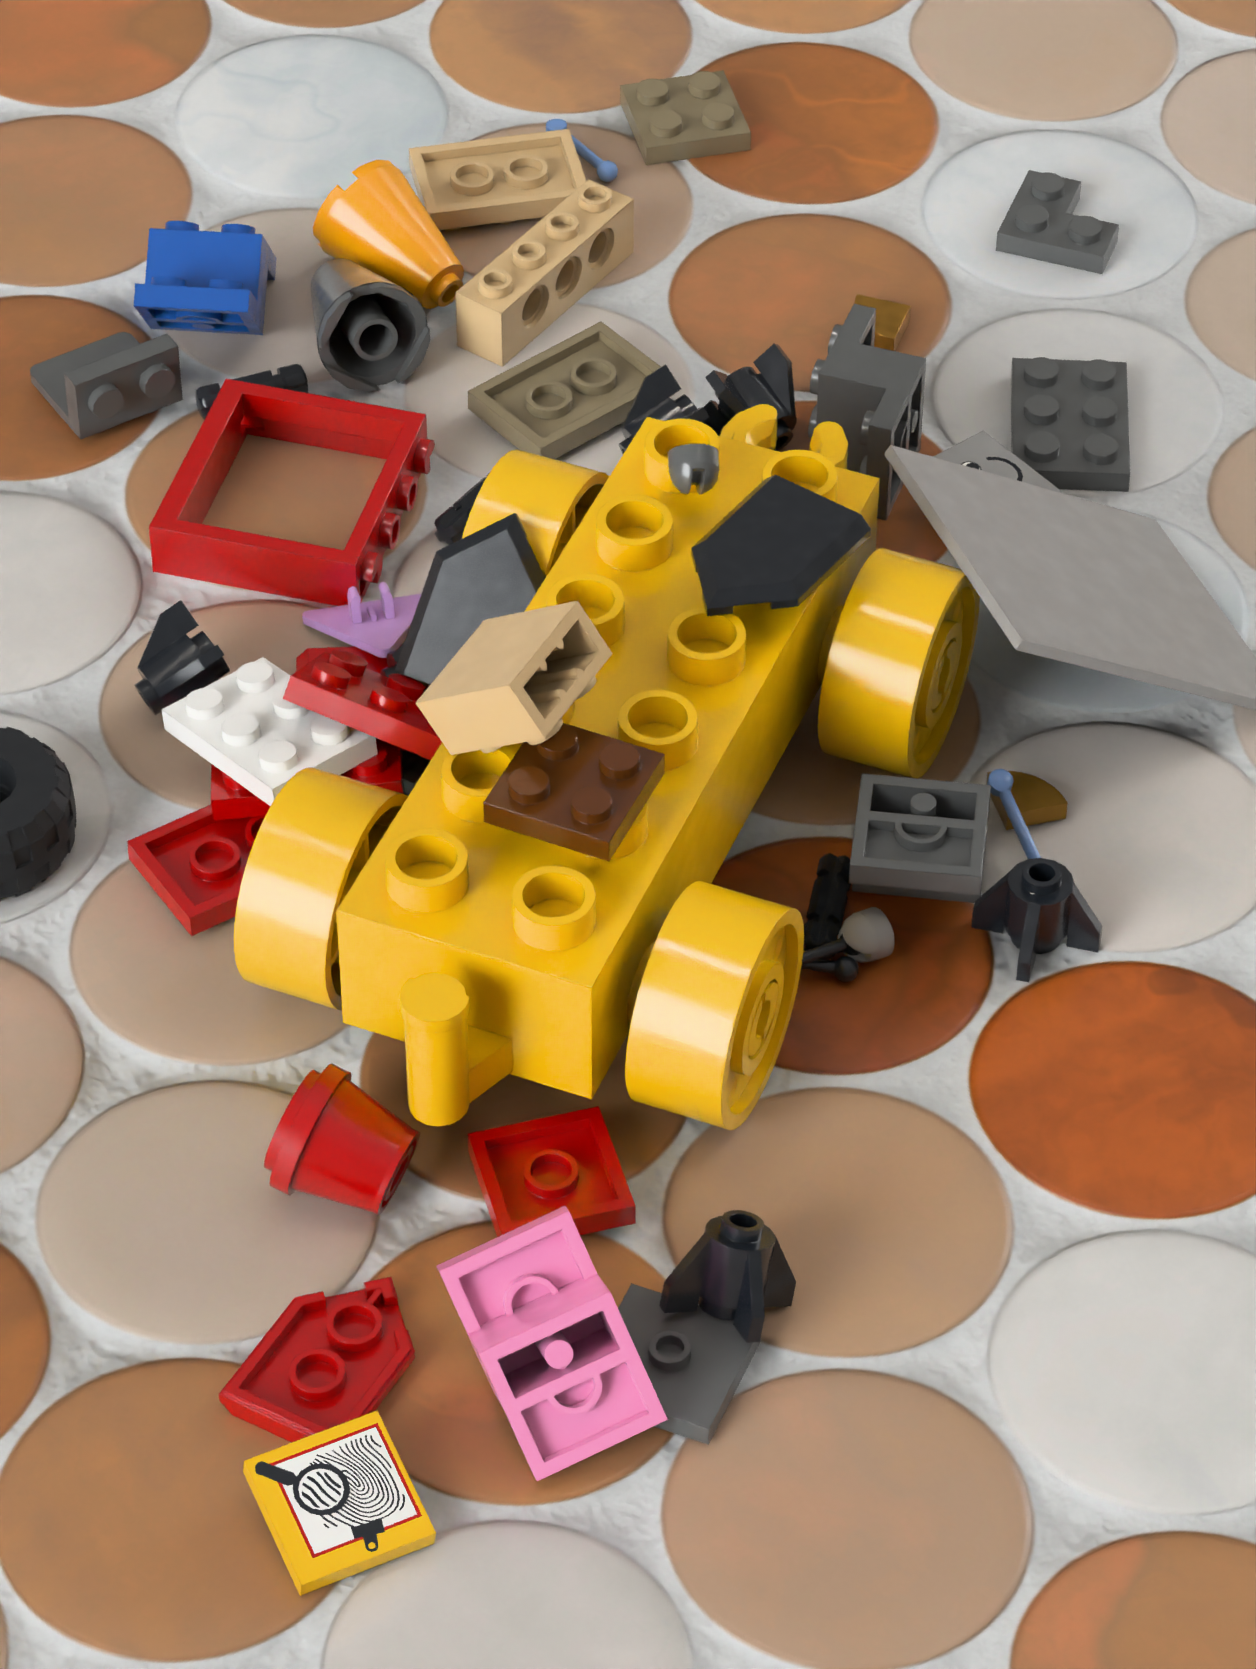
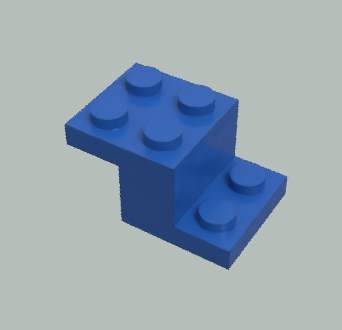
M168 221L165 223V229L149 228L145 284L135 283L134 307L151 329L263 335L267 280H275L277 258L263 234H255L256 229L252 226L225 224L222 225L221 232L199 231V225L192 222Z

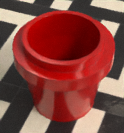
M333 1063L329 1064L322 1073L311 1070L289 1102L268 1147L264 1168L272 1171L269 1184L271 1187L289 1196L295 1191H299L380 1215L397 1190L419 1142L420 1132L413 1129L351 1082V1072Z

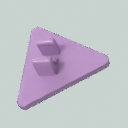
M381 582L378 586L381 600L360 603L361 598L358 590L352 586L348 589V605L305 611L302 613L303 624L377 657L387 658L388 653L397 650L405 641L421 594L393 598L387 583Z

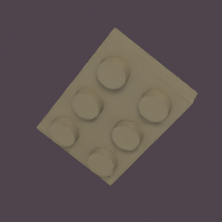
M600 321L468 390V409L519 450L556 459L623 423L644 378L661 366Z

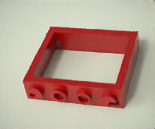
M225 379L149 525L153 572L334 606L348 605V589L354 586L357 588L362 602L370 583L378 584L380 580L383 555L386 549H394L397 544L400 532V518L403 512H410L414 507L418 491V479L421 473L428 474L430 472V456L435 447V442L432 439H427L426 414ZM247 434L387 459L344 550L202 524Z

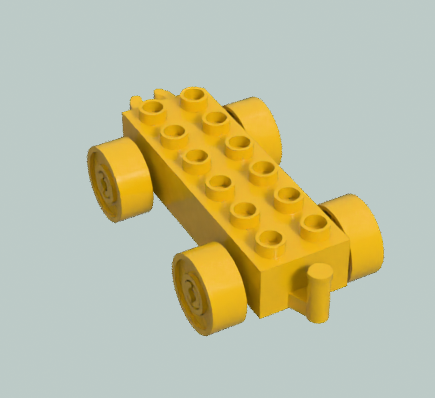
M759 404L737 413L723 427L720 436L711 427L700 421L692 419L662 421L646 417L610 476L600 471L515 449L501 457L485 479L469 514L462 539L511 514L517 513L540 568L544 570L546 578L525 611L578 601L613 653L595 675L597 681L594 687L584 696L575 700L561 718L563 723L665 754V772L609 862L484 822L483 802L523 743L506 745L490 753H483L481 750L455 755H451L444 744L441 743L409 796L313 767L297 772L276 796L257 833L240 886L234 924V954L238 971L242 978L249 983L341 1010L343 1023L404 1041L408 1106L410 1113L416 1120L430 1126L451 1125L459 1121L467 1113L469 1104L508 1074L593 1099L627 1035L625 1080L628 1094L632 1100L727 1130H735L741 1126L756 1106L776 1063L794 1006L803 959V919L801 913L795 908L711 883L821 685L818 710V739L824 753L910 778L918 779L922 777L937 757L956 713L970 666L979 617L980 596L960 568L886 548L876 550L880 478L847 470L848 441L842 426L838 423L826 421L818 424L813 431L809 450L779 452L774 450L777 441V410L767 404ZM685 444H706L717 448L719 451V474L714 487L706 493L699 495L696 485H691L688 494L681 493L672 484L669 475V450ZM778 475L861 514L871 528V536L799 606L771 609L769 602L733 606V614L707 616L702 599L701 583L698 572H695L691 556V548L765 479Z

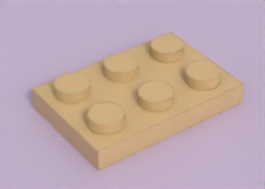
M569 129L409 148V166L418 198L439 230H457L462 227L492 223L508 224L517 220L545 217L586 182Z

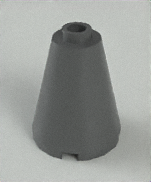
M333 259L327 261L316 270L311 280V297L317 348L320 359L331 377L349 389L364 392L379 391L380 389L377 385H384L394 380L399 384L409 378L424 360L430 343V329L427 326L426 314L418 299L403 287L349 259Z

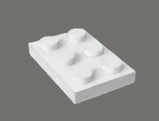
M264 657L242 665L235 672L204 688L196 689L183 699L161 709L164 728L167 732L269 806L272 805L283 786L302 769L313 767L341 775L378 754L375 737L284 700L283 696L290 675Z

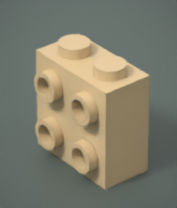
M578 601L486 619L417 700L416 705L451 755L481 750L483 753H490L503 746L523 742L536 745L548 740L560 730L563 725L561 719L575 700L584 696L594 687L597 681L595 675L613 653Z

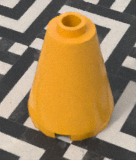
M374 160L358 167L352 172L358 180L345 191L337 185L320 207L313 225V235L320 241L317 244L328 255L336 259H349L412 293L421 303L422 307L426 309H432L437 306L445 307L456 299L455 292L463 286L464 268L403 173L389 160Z

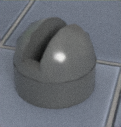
M685 444L669 450L668 471L672 484L683 494L689 493L691 485H696L699 495L712 489L718 480L719 474L718 449L706 444Z

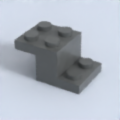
M853 304L844 324H836L832 330L826 359H818L814 365L810 380V393L817 394V404L810 417L808 437L812 438L815 427L822 422L831 421L842 426L848 441L847 470L880 478L877 519L887 520L904 483L884 453L890 445L918 453L921 449L926 358L874 347L876 308Z
M862 773L849 871V883H852V892L975 903L981 896L991 785Z

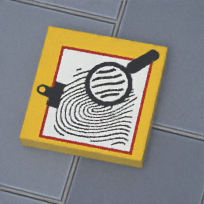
M378 1410L244 1460L243 1473L300 1596L435 1544L436 1531Z

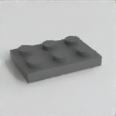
M1045 357L1033 359L1012 358L1011 452L1058 489L1128 492L1130 451L1127 362H1110L1101 359L1091 361L1058 360Z

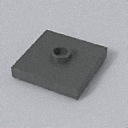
M631 1283L618 1310L668 1419L654 1427L709 1445L760 1342L747 1343L733 1325L734 1321L711 1316L704 1312L699 1305L695 1312L664 1313L659 1306L662 1293Z

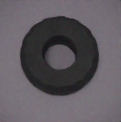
M11 727L0 728L1 900L15 895L18 897L31 891L35 884L40 881L44 882L61 866L67 854L71 852L75 841L76 828L74 792L70 774L65 763H62L55 751L45 743H41L35 737L30 738L29 735H26L21 730Z

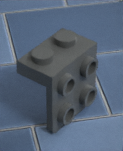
M120 332L38 363L30 369L32 384L80 440L183 400L178 345L168 334L140 344L132 334Z

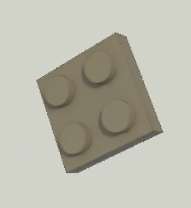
M724 70L715 72L700 71L687 76L646 79L639 83L620 85V104L646 165L751 150V131Z

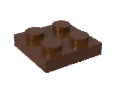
M563 723L555 735L542 743L530 745L528 742H523L483 802L484 822L609 862L665 772V754Z

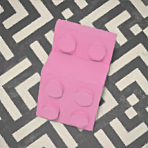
M566 1206L436 1266L492 1390L509 1420L536 1481L544 1479L668 1420L613 1296L597 1274Z

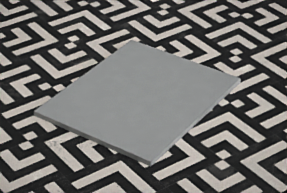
M890 445L884 453L885 457L1015 650L1256 710V657L1155 519Z

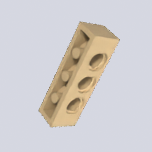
M589 179L455 292L457 346L503 367L634 252V199Z

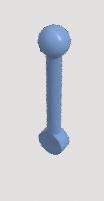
M551 119L546 123V131L567 129V123L562 119ZM571 134L577 153L597 169L598 177L605 182L613 181L618 174L616 164L609 160L603 161Z
M1004 769L992 771L987 781V785H991L990 793L1000 797L1027 859L1041 858L1011 793L1013 776Z

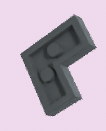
M1029 170L997 232L996 251L1103 274L1118 242L1119 225L1100 221L1091 216L1073 215L1080 200L1081 181L1064 178L1055 173H1041Z

